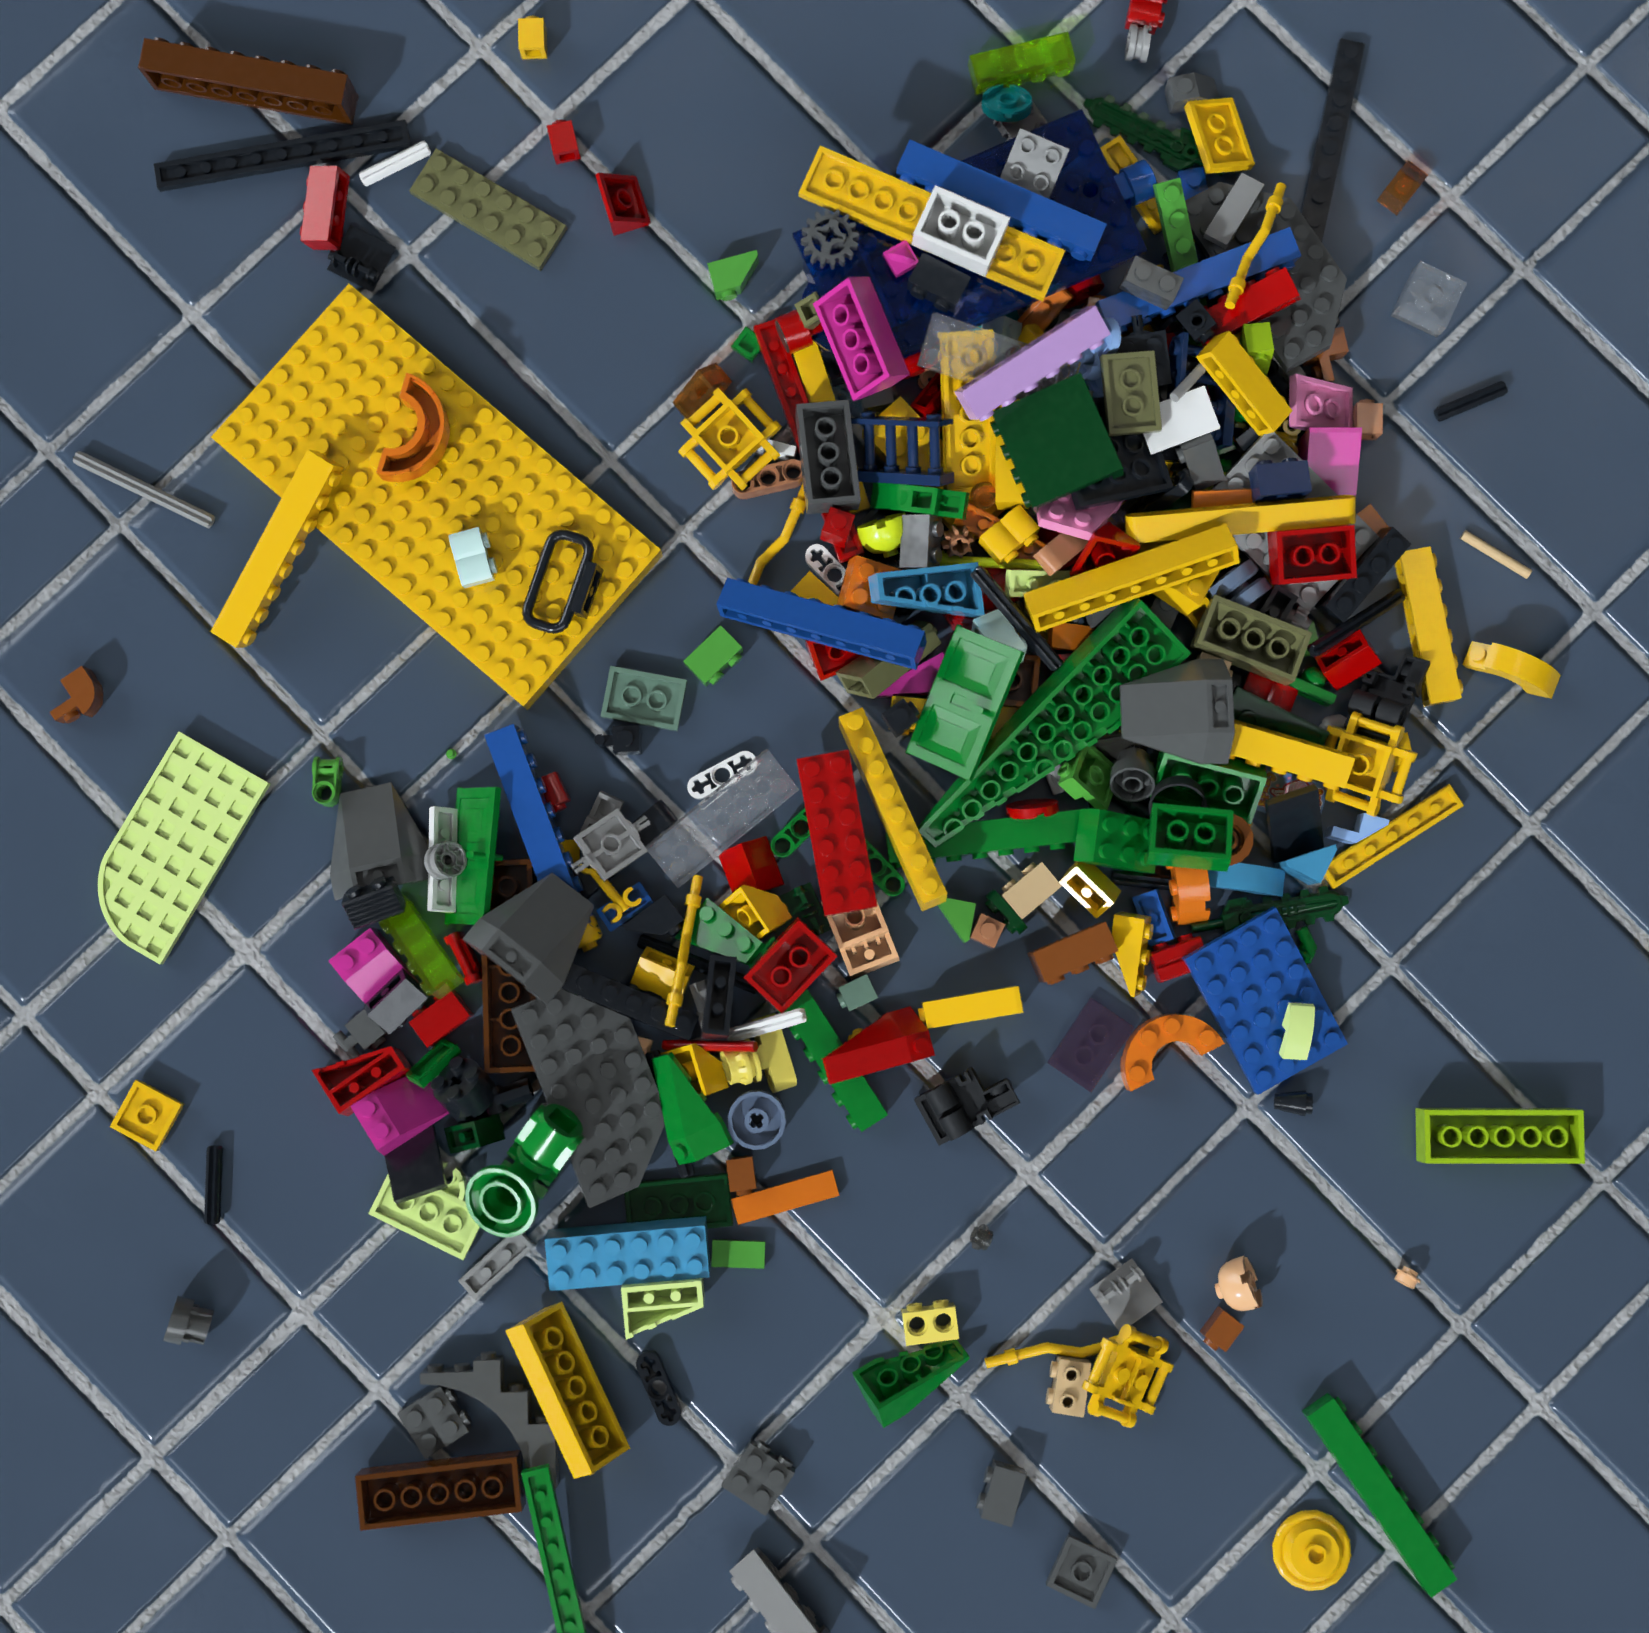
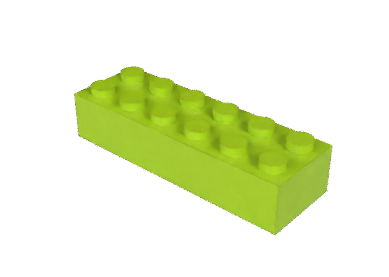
M1415 1108L1416 1161L1425 1164H1585L1584 1110Z

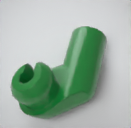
M1303 926L1295 932L1301 942L1298 950L1306 965H1308L1313 960L1317 945L1308 926Z

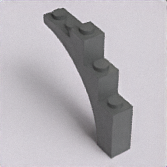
M496 1351L481 1352V1356H477L474 1359L473 1367H470V1363H457L451 1368H444V1364L427 1365V1368L420 1373V1384L455 1389L485 1404L510 1429L521 1449L526 1468L545 1464L550 1465L554 1488L557 1489L559 1485V1445L544 1414L536 1415L535 1419H532L531 1387H524V1383H510L508 1387H505L504 1355H497Z

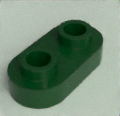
M992 889L985 895L987 898L985 905L993 914L999 912L1005 919L1002 923L1005 924L1006 929L1011 934L1017 932L1020 935L1028 928L997 891Z

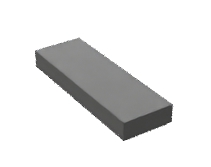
M1241 173L1205 231L1203 238L1227 249L1265 184Z
M525 1232L518 1236L505 1237L458 1281L476 1301L536 1245Z

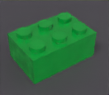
M1153 803L1149 822L1147 864L1227 872L1232 857L1234 810Z
M1080 809L1073 861L1129 872L1155 874L1156 865L1147 864L1150 819L1103 809Z

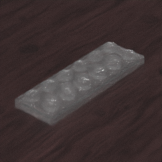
M933 313L917 366L970 382L1027 344L939 313ZM1081 362L1065 363L1059 367L1061 371L1048 379L1043 377L1037 381L1039 385L1027 393H1024V391L1015 395L1016 399H1022L1077 374Z
M765 749L645 847L662 870L679 888L799 791V788L770 751Z

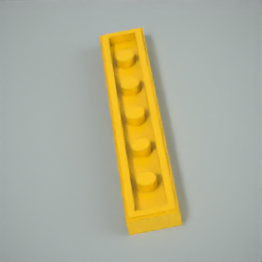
M1447 784L1389 821V824L1333 857L1324 876L1332 889H1335L1457 811L1464 804L1452 786Z

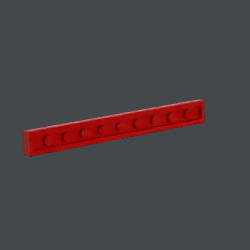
M774 319L753 326V331L799 452L795 418L796 405L809 402L792 356L787 353L781 342ZM821 513L825 523L828 513ZM853 523L845 548L833 544L839 563L848 561L856 555H864L862 544Z

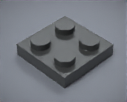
M1067 1534L1045 1582L1046 1586L1095 1609L1118 1559L1081 1539Z

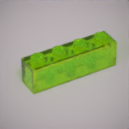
M1064 32L970 55L968 69L975 95L983 94L987 89L995 85L1001 84L1003 88H1010V85L1020 86L1022 83L1030 81L1032 83H1039L1047 77L1055 75L1056 77L1066 76L1073 71L1076 58L1069 32Z
M403 895L406 901L405 912L381 920L378 923L387 935L391 934L395 941L392 942V945L400 955L404 954L408 959L406 966L413 975L418 974L422 980L419 984L422 990L428 996L433 995L441 999L464 982L463 976L413 902Z

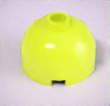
M905 512L888 515L883 519H875L858 526L857 534L862 546L873 554L883 553L884 558L898 554L903 532L902 515H905Z

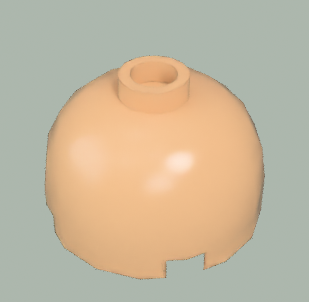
M1241 1256L1226 1262L1218 1273L1219 1283L1215 1284L1218 1298H1224L1228 1306L1238 1311H1249L1263 1305L1261 1289H1257L1255 1283L1258 1279L1249 1259Z

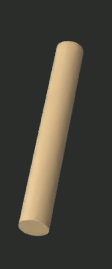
M1467 530L1461 535V540L1527 579L1532 573L1530 568Z

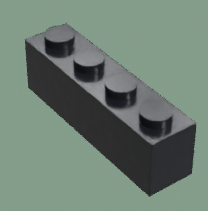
M1394 527L1380 529L1377 533L1379 537L1357 559V578L1338 580L1315 605V608L1333 624L1345 623L1410 547L1411 543Z

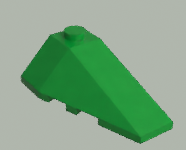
M670 1052L652 1058L667 1139L678 1164L696 1162L732 1145L734 1142L723 1119L718 1112L713 1114L706 1105V1096L702 1092L698 1094L690 1084V1075L674 1054Z
M957 1339L940 1341L925 1345L923 1350L908 1353V1351L899 1352V1356L885 1360L884 1357L874 1359L852 1372L870 1410L882 1427L885 1428L910 1412L966 1363L970 1357Z

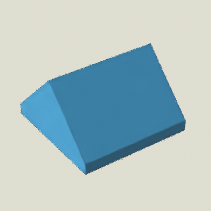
M1336 844L1274 863L1276 869L1284 870L1286 874L1307 885L1321 883L1337 851Z

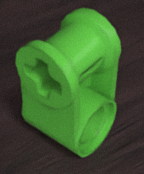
M314 756L312 797L323 806L333 807L339 803L344 771L342 757L321 759L320 756ZM326 788H331V797L327 800H322V791Z

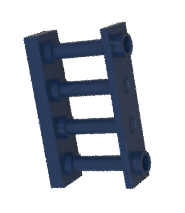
M1187 332L1172 337L1169 344L1172 384H1168L1167 399H1170V394L1191 372L1186 370L1187 355L1197 356L1204 348L1188 344L1189 333ZM1204 373L1196 383L1212 385L1215 388L1214 401H1211L1220 429L1210 433L1214 439L1216 449L1221 450L1232 446L1235 406L1210 374Z
M876 411L861 412L860 417L851 418L852 424H864L865 464H863L862 469L857 470L859 482L943 486L954 483V472H944V468L941 467L940 427L953 424V419L942 418L940 413L926 414V418L876 416ZM874 425H885L886 465H884V468H878V464H875ZM896 426H907L908 466L906 469H900V465H897ZM918 426L929 427L930 467L928 471L921 470V466H919Z

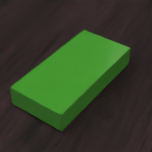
M713 1239L711 1267L764 1269L765 1241Z

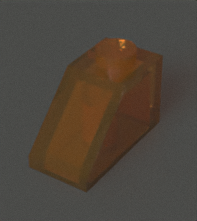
M1408 160L1377 201L1397 216L1427 178L1428 174Z
M717 362L699 369L672 403L688 419L713 396L712 392L715 389L719 388L724 393L732 383V380Z

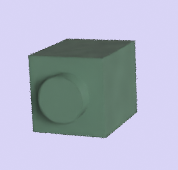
M867 974L838 987L840 993L836 994L842 1009L847 1007L849 1011L878 998Z

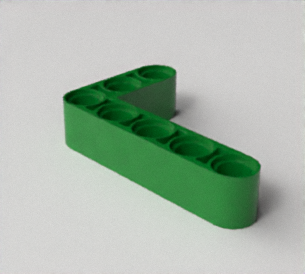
M805 808L772 839L771 849L778 858L791 856L810 837L809 831L804 835H799L794 831V825L797 822L805 821L808 824ZM786 839L789 841L790 849L786 853H779L775 849L778 840ZM865 839L869 861L871 859H878L882 864L880 872H871L873 883L887 896H898L905 888L903 877ZM892 877L898 879L900 882L899 890L896 892L887 890L885 885L887 879Z

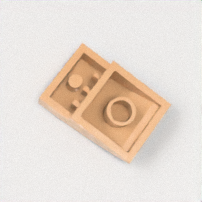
M878 902L876 908L826 916L851 980L900 961Z

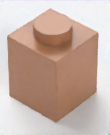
M1364 399L1353 406V427H1362L1361 440H1376L1383 434V403H1375L1372 399Z
M980 913L971 930L970 939L987 947L995 948L1005 924Z

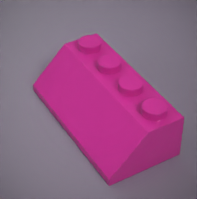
M848 277L813 303L853 401L890 388L910 375L870 277Z

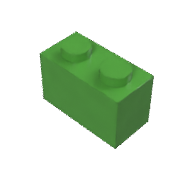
M720 625L683 662L707 687L710 683L715 685L724 676L722 671L728 665L733 667L742 659L741 653L743 648Z

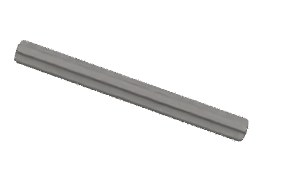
M77 451L73 457V463L206 528H211L215 521V517L212 514L82 451Z

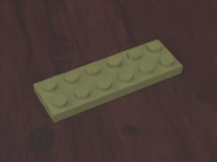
M437 148L409 190L411 195L539 271L542 270L567 230L565 224Z

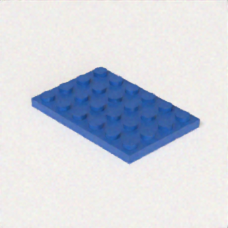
M1276 907L1269 908L1182 957L1256 1095L1263 1093L1348 1044ZM1289 1002L1314 1004L1315 1006L1313 1036L1307 1060L1282 1059L1279 1054L1286 1031L1282 1023Z

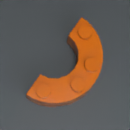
M406 373L399 398L406 407L415 411L418 419L417 430L413 438L405 445L397 448H383L376 473L382 480L388 482L410 481L428 473L444 455L449 441L450 425L443 404L427 383L409 373Z
M1166 866L1167 870L1170 869L1172 880H1169V890L1173 896L1172 906L1169 907L1171 922H1175L1176 926H1182L1209 920L1211 910L1210 908L1205 909L1206 901H1211L1208 870Z
M1180 1014L1155 1016L1139 1025L1126 1041L1120 1062L1123 1084L1126 1090L1133 1091L1153 1081V1058L1157 1051L1167 1043L1174 1041L1183 1042L1196 1055L1201 1056L1225 1043L1210 1025L1195 1017Z

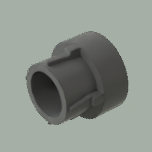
M1135 746L1127 748L1119 753L1117 760H1114V765L1111 767L1110 789L1116 797L1128 802H1138L1145 800L1152 794L1155 789L1156 769L1153 767L1154 762H1151L1150 755L1145 750L1135 748Z
M177 1296L163 1341L181 1345V1342H193L204 1345L214 1310L202 1308L200 1305L194 1304L195 1300Z

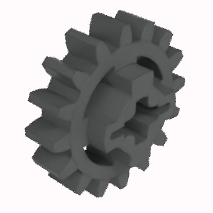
M825 209V215L821 216L817 211L815 212V220L807 219V226L809 228H802V235L805 237L801 238V245L806 246L804 248L805 256L812 254V264L819 260L820 268L823 269L826 263H830L831 269H834L836 262H839L842 267L845 266V257L850 260L853 259V252L851 250H858V243L855 241L859 240V233L853 232L856 229L855 222L848 224V214L841 218L840 210L837 209L834 215H830L829 209ZM839 226L846 232V234L841 233ZM829 236L834 237L832 238L831 242L826 241L828 240ZM814 244L819 245L821 252L815 248Z

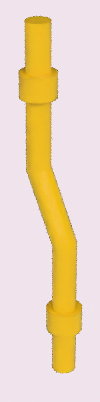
M1282 182L1276 184L1273 195L1269 197L1261 228L1244 253L1235 277L1230 281L1228 286L1229 294L1225 302V307L1228 309H1234L1239 295L1243 294L1246 286L1245 278L1251 262L1268 237L1276 214L1281 211L1283 205L1282 198L1286 190V185Z
M803 483L797 497L793 498L789 507L791 511L781 535L756 560L748 579L750 584H758L765 565L789 542L800 514H804L806 505Z
M693 875L690 893L686 895L685 906L687 908L672 990L671 993H668L666 1001L668 1010L665 1026L675 1027L678 1009L682 1007L684 996L681 994L688 963L691 937L697 908H700L702 900L700 891L703 876Z
M1118 1335L1112 1336L1110 1338L1116 1340ZM1132 1341L1129 1343L1130 1346L1139 1344L1136 1341ZM1045 1342L1015 1350V1348L1007 1349L1002 1354L984 1358L986 1368H991L1003 1364L1008 1366L1018 1364V1360L1046 1353L1084 1358L1099 1354L1102 1346L1100 1345L1101 1342L1084 1347Z

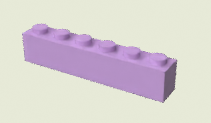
M1086 306L954 392L969 419L984 421L994 414L993 410L998 406L1002 405V407L1013 403L1016 400L1015 395L1022 391L1027 393L1039 385L1037 381L1043 377L1048 379L1061 371L1060 366L1065 363L1072 364L1083 357L1081 353L1088 348L1094 350L1105 343L1103 339L1109 336L1110 332L1097 307Z

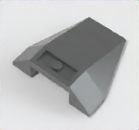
M1196 659L1120 685L1122 739L1198 764H1228L1235 728L1232 678L1223 659Z
M392 782L340 793L330 869V879L335 901L342 900L349 888L357 885L361 887L370 885L374 879L382 876L385 878L394 876L397 885L428 881L424 856L429 849V845Z
M551 873L479 918L463 937V940L480 954L486 955L521 982L527 991L545 1005H548L565 984L594 905L554 873Z

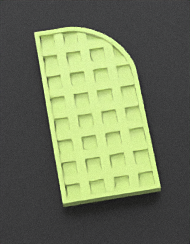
M182 732L177 733L106 851L98 874L99 902L111 930L124 944L160 965H163L271 785L269 782Z

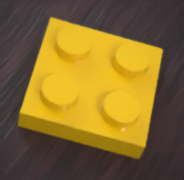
M137 1079L130 1088L110 1127L156 1152L163 1145L184 1103Z

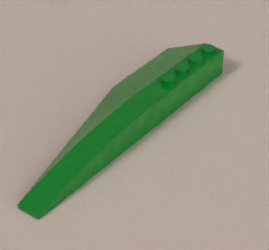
M1136 598L1119 604L1063 662L1062 666L1032 694L995 734L986 746L973 781L959 776L918 826L919 832L934 847H937L963 830L964 826L974 819L977 821L983 817L984 813L994 806H1000L1008 801L1007 798L1014 793H1020L1054 771L1057 765L1064 761L1068 762L1076 756L1077 752L1097 743V739L1107 733L1111 734L1121 726L1120 685L1178 666L1191 652L1142 600Z

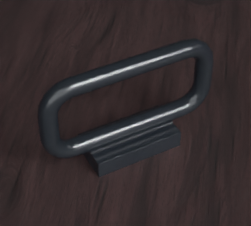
M562 529L554 531L547 537L523 604L522 615L528 626L543 632L557 634L568 628L574 614L587 619L604 571L598 564L592 562L594 547L588 537ZM567 540L580 544L584 549V553L562 617L557 623H550L535 618L533 616V608L554 547L558 541Z

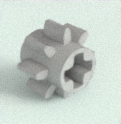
M1299 605L1295 610L1291 609L1284 622L1308 630L1312 623V620L1307 617L1310 611Z

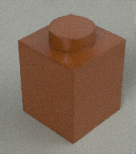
M753 1154L727 1158L726 1165L730 1192H736L737 1196L752 1194V1189H757Z
M1218 1306L1200 1332L1205 1336L1203 1342L1213 1350L1217 1351L1218 1348H1221L1227 1352L1245 1326Z

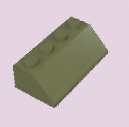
M1214 594L1197 625L1189 648L1232 662L1231 665L1287 686L1296 680L1312 632Z

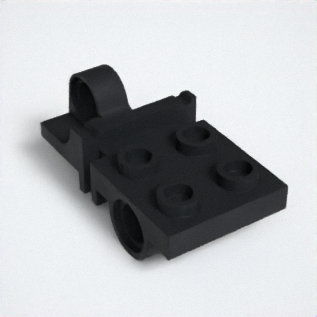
M1405 654L1395 676L1375 670L1368 671L1366 673L1367 678L1363 677L1362 679L1363 685L1361 689L1355 690L1348 706L1349 715L1344 723V728H1347L1350 716L1354 711L1362 713L1365 718L1393 727L1395 725L1403 727L1415 697L1419 698L1422 692V682L1430 666V661ZM1358 727L1356 732L1386 743L1390 739V736L1362 727Z
M971 1067L963 1073L966 1078L965 1080L959 1074L915 1097L914 1101L938 1145L940 1146L948 1141L957 1139L971 1131L974 1127L982 1125L986 1121L985 1114L988 1120H991L993 1117L1020 1104L1008 1078H1004L985 1089L974 1068Z

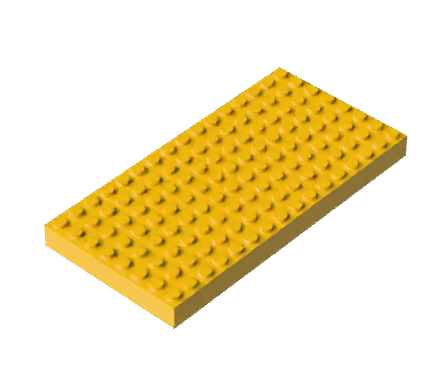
M348 284L211 436L213 440L281 498L307 450L319 451L343 466L341 481L329 494V503L324 510L320 511L316 519L317 525L315 528L527 710L663 557L659 547L351 284ZM406 373H409L427 383L443 404L450 425L449 441L444 455L428 473L410 481L388 482L382 480L376 473L383 448H397L405 445L413 438L417 430L418 419L415 411L406 407L399 398ZM479 527L482 533L487 532L491 544V547L487 548L489 558L494 557L498 573H494V581L464 588L459 579L448 535ZM562 529L588 537L594 547L592 562L598 564L604 571L587 619L574 614L568 628L563 632L553 634L528 626L523 619L522 609L544 543L551 533ZM560 540L556 543L533 608V616L535 618L550 623L560 621L584 553V549L580 544L567 540Z

